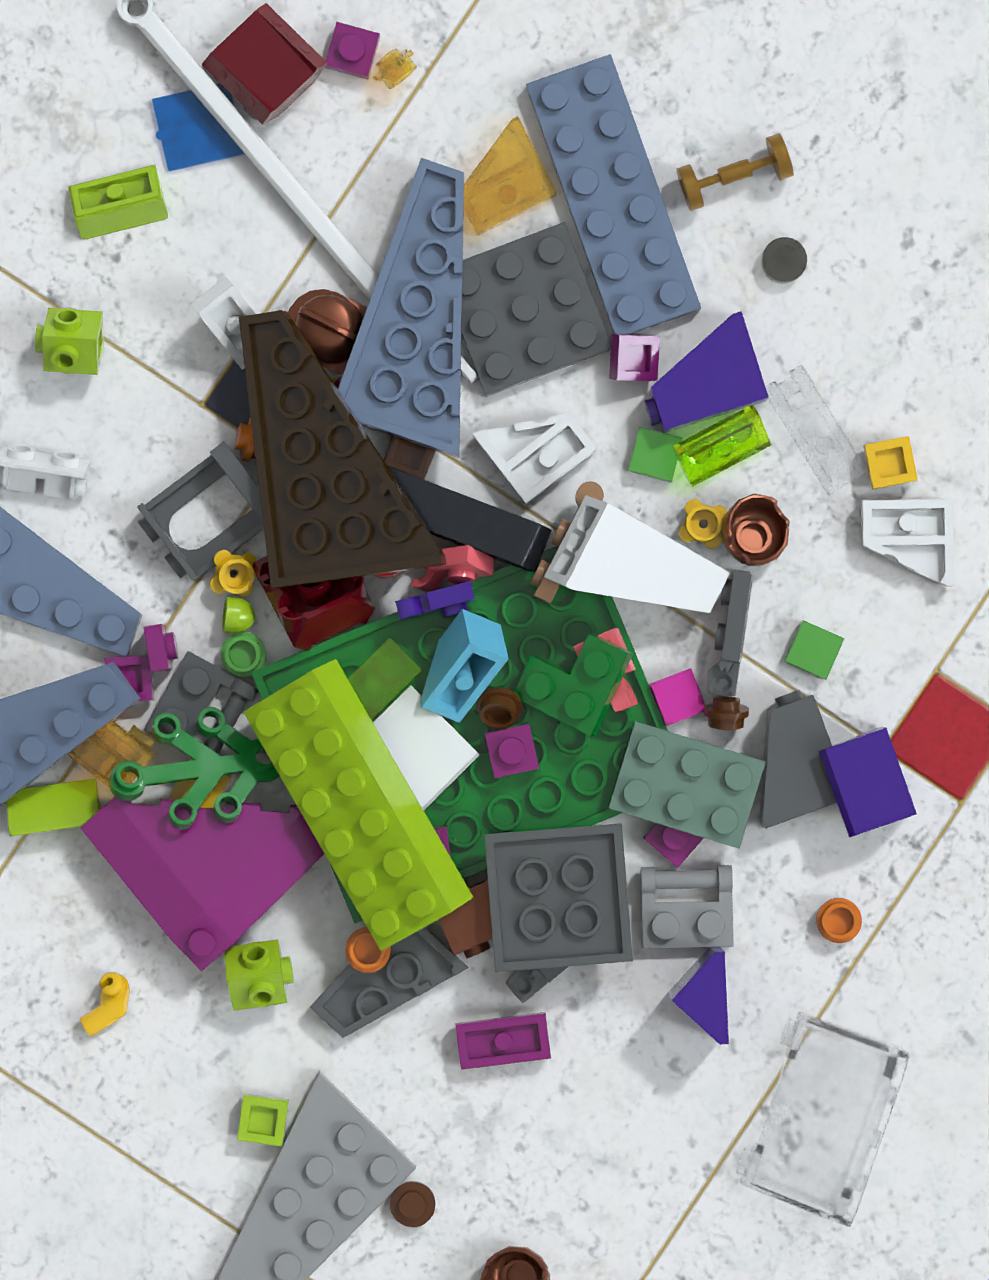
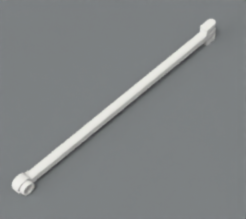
M117 0V10L121 19L126 24L136 26L141 30L370 301L378 275L156 15L152 0H132V2H141L145 6L144 12L137 17L129 14L128 8L130 4L127 0ZM461 356V372L469 382L473 383L479 377ZM461 384V392H462L465 388H464V387L462 386V384Z

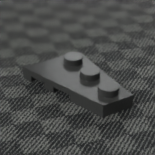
M424 927L393 944L388 962L376 972H360L348 964L310 1008L344 1038L469 967Z

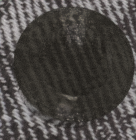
M780 237L771 241L766 246L761 257L763 272L770 280L779 284H788L797 280L803 274L807 265V254L804 247L797 240L789 237Z

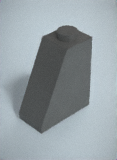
M800 689L775 698L777 707L767 710L763 760L766 761L762 774L759 815L762 828L765 829L837 803L819 754L820 750L830 747L832 744L814 695L802 697Z

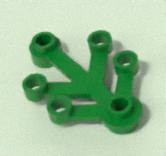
M207 707L198 716L197 730L204 737H216L237 754L218 755L183 731L180 721L175 715L162 713L155 718L152 726L154 739L162 744H170L191 760L142 767L135 761H122L113 768L109 779V787L116 798L123 801H133L143 794L146 786L197 779L184 798L177 799L171 804L168 812L169 823L176 829L185 830L193 825L197 810L224 775L242 773L231 791L220 794L215 800L213 814L222 823L234 822L239 817L243 802L258 782H271L280 775L272 762L264 765L257 761V754L266 753L258 738L250 740L225 723V716L220 709ZM213 717L218 721L219 726L208 728L204 725L203 719ZM162 723H169L173 726L174 732L163 734L159 731L158 726ZM127 771L133 772L137 776V781L126 783L122 780L121 774ZM222 802H230L235 806V812L226 814L221 811L219 805ZM184 808L189 811L191 817L187 820H180L175 816L174 811Z

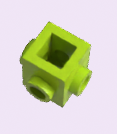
M48 307L45 324L37 325L35 334V351L43 353V371L98 375L104 347L103 311Z
M278 939L230 946L225 951L226 981L233 1011L288 1003L286 984L294 983L291 957H282Z

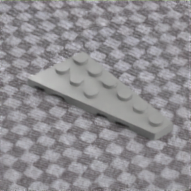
M321 1071L217 1280H306L416 1169V1165Z

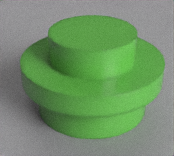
M235 633L225 640L221 648L223 666L228 672L238 677L252 676L251 672L262 668L266 660V649L263 642L252 633Z

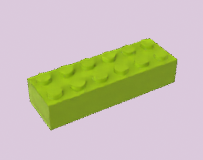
M336 659L313 669L243 712L380 951L446 916L473 898L461 874Z

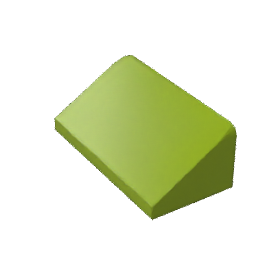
M156 165L68 186L74 219L82 239H90L168 218Z
M93 778L22 789L7 801L10 837L81 826L101 808L97 779Z

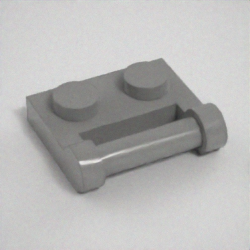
M718 865L717 870L655 871V867H641L642 948L734 947L732 865ZM718 888V901L655 902V889Z

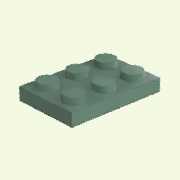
M635 721L608 808L739 849L766 761Z

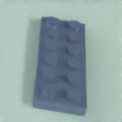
M611 54L527 83L528 95L613 334H634L701 310V305Z

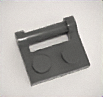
M187 651L144 730L152 734L155 718L162 713H171L179 719L181 729L194 737L197 731L196 723L200 712L211 706L221 685L232 690L222 712L225 716V723L234 727L248 700H254L258 693V688ZM216 721L213 728L219 726L218 721ZM162 723L158 726L159 731L163 734L174 732L173 726L169 723ZM216 737L207 738L204 743L205 746L218 755L224 746Z

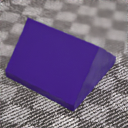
M886 727L873 729L819 751L849 837L917 814Z
M709 947L667 994L681 1010L720 1045L729 1044L725 951L721 947Z

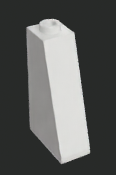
M585 495L544 577L572 590L710 613L714 604L722 596V589L730 572L609 503Z

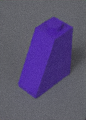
M742 311L733 313L651 386L649 390L651 398L644 400L652 426L660 424L662 433H667L766 402L769 398Z

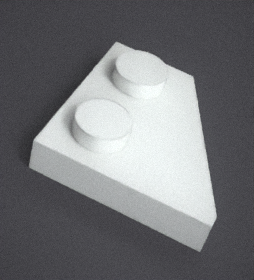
M571 413L550 416L535 421L514 423V425L494 429L478 430L473 434L475 440L525 504L537 497L598 449Z
M953 499L861 501L862 547L945 587L955 586Z

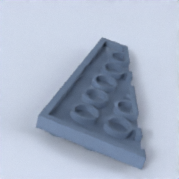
M421 158L338 391L360 425L459 458L464 172Z
M0 507V614L123 656H129L143 614Z
M114 662L0 699V806L141 699Z

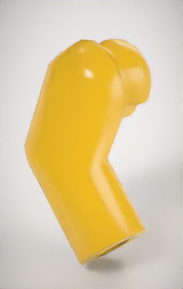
M116 972L104 974L99 981V986L101 987L99 1006L79 1018L90 1037L118 1021L126 1014L130 987L123 975Z

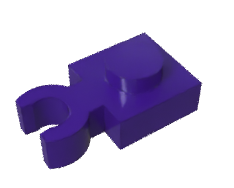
M471 581L395 601L401 621L441 611L442 618L456 616L462 609L469 611L468 603L476 602Z

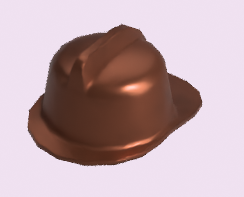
M326 289L309 291L297 298L289 308L288 313L322 366L343 375L367 308L334 291Z

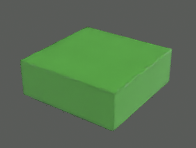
M639 427L628 472L671 483L683 438Z
M802 620L784 662L827 680L845 638Z

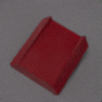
M265 3L220 43L201 65L243 105V109L252 119L258 120L263 125L278 117L316 81L328 62Z
M267 556L255 561L252 565L254 573L295 648L309 651L312 645L360 622L366 624L375 610V606L367 593L364 577L274 589L271 588Z

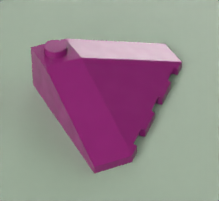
M114 796L84 822L80 829L169 939L201 972L233 945L324 855L322 848L297 805H290L289 812L261 811V803H243L239 817L231 823L218 821L213 814V808H199L193 825L188 829L179 830L174 828L168 820L170 806L177 799L161 798L160 806L136 805L132 804V801H123ZM225 802V809H221V811L231 814L235 812V806L230 802ZM184 808L174 811L175 816L180 820H187L191 817L189 811Z

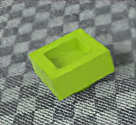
M244 1093L237 1140L282 1147L289 1099Z

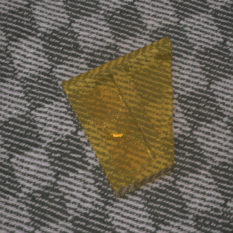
M518 116L509 122L464 183V212L477 236L557 196V191Z

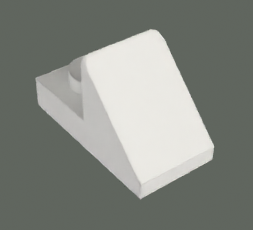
M224 277L193 302L191 306L243 370L245 365L239 317L254 315L255 312L229 279Z

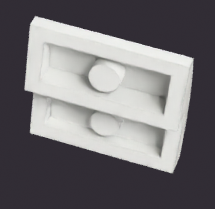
M410 686L373 724L422 809L425 810L480 754L441 715L421 708L420 700L422 696Z

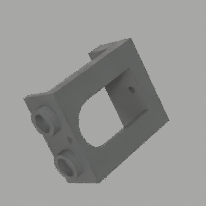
M224 441L210 451L211 455L148 503H141L137 506L143 515L137 521L153 543L161 538L170 550V553L164 558L180 579L188 574L192 580H198L216 566L213 557L218 551L225 549L232 554L264 530L259 486ZM226 474L251 506L252 510L206 545L193 550L179 547L170 535L169 524L172 516L181 507Z

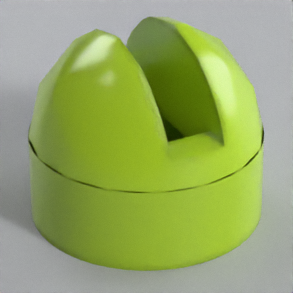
M226 596L223 607L222 632L241 633L248 630L255 620L253 606L243 598Z

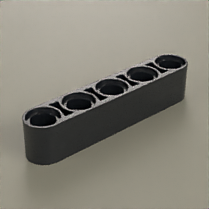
M388 466L432 535L460 546L469 545L494 559L532 573L536 572L551 534V529Z

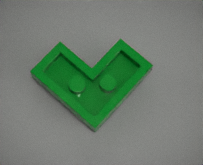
M588 634L571 672L537 655H531L514 692L520 697L522 702L589 736H596L633 653L596 634Z

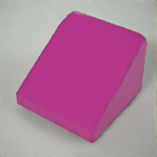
M691 668L649 684L666 726L704 712L705 703Z

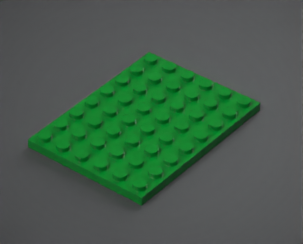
M555 546L545 550L539 564L542 560L551 563L558 547ZM512 565L494 571L492 576L479 577L471 584L476 602L467 604L469 612L501 625L508 654L507 662L486 689L502 687L514 692L531 655H537L571 672L578 658L573 646L584 642L588 634L600 635L613 628H618L627 650L633 653L631 660L636 670L625 674L624 677L631 686L638 704L615 712L610 704L597 735L589 736L522 702L520 716L512 726L505 729L530 725L539 769L494 778L485 734L505 729H494L486 726L477 713L476 702L460 723L442 716L480 754L424 810L433 827L447 826L450 857L463 879L487 869L484 834L592 826L621 814L622 812L609 809L608 806L634 722L637 721L668 731L612 596L572 590L560 585L549 605L533 597L537 587L531 585L530 582L535 573ZM397 611L312 646L309 651H300L254 670L251 674L261 698L264 700L313 669L336 659L372 722H374L410 686L422 696L437 643L457 615L442 618L441 611L401 621ZM331 866L354 924L363 921Z

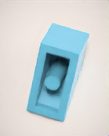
M464 609L460 611L437 643L420 700L421 708L456 722H461L508 660L500 624Z

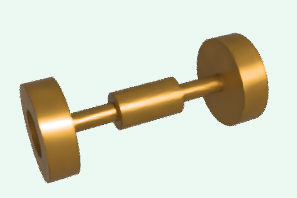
M778 133L766 137L769 156L752 162L744 159L718 168L717 174L697 180L690 164L676 168L679 184L689 210L693 211L704 207L700 189L719 182L724 186L753 176L752 171L771 164L780 181L794 176L791 159L781 134Z

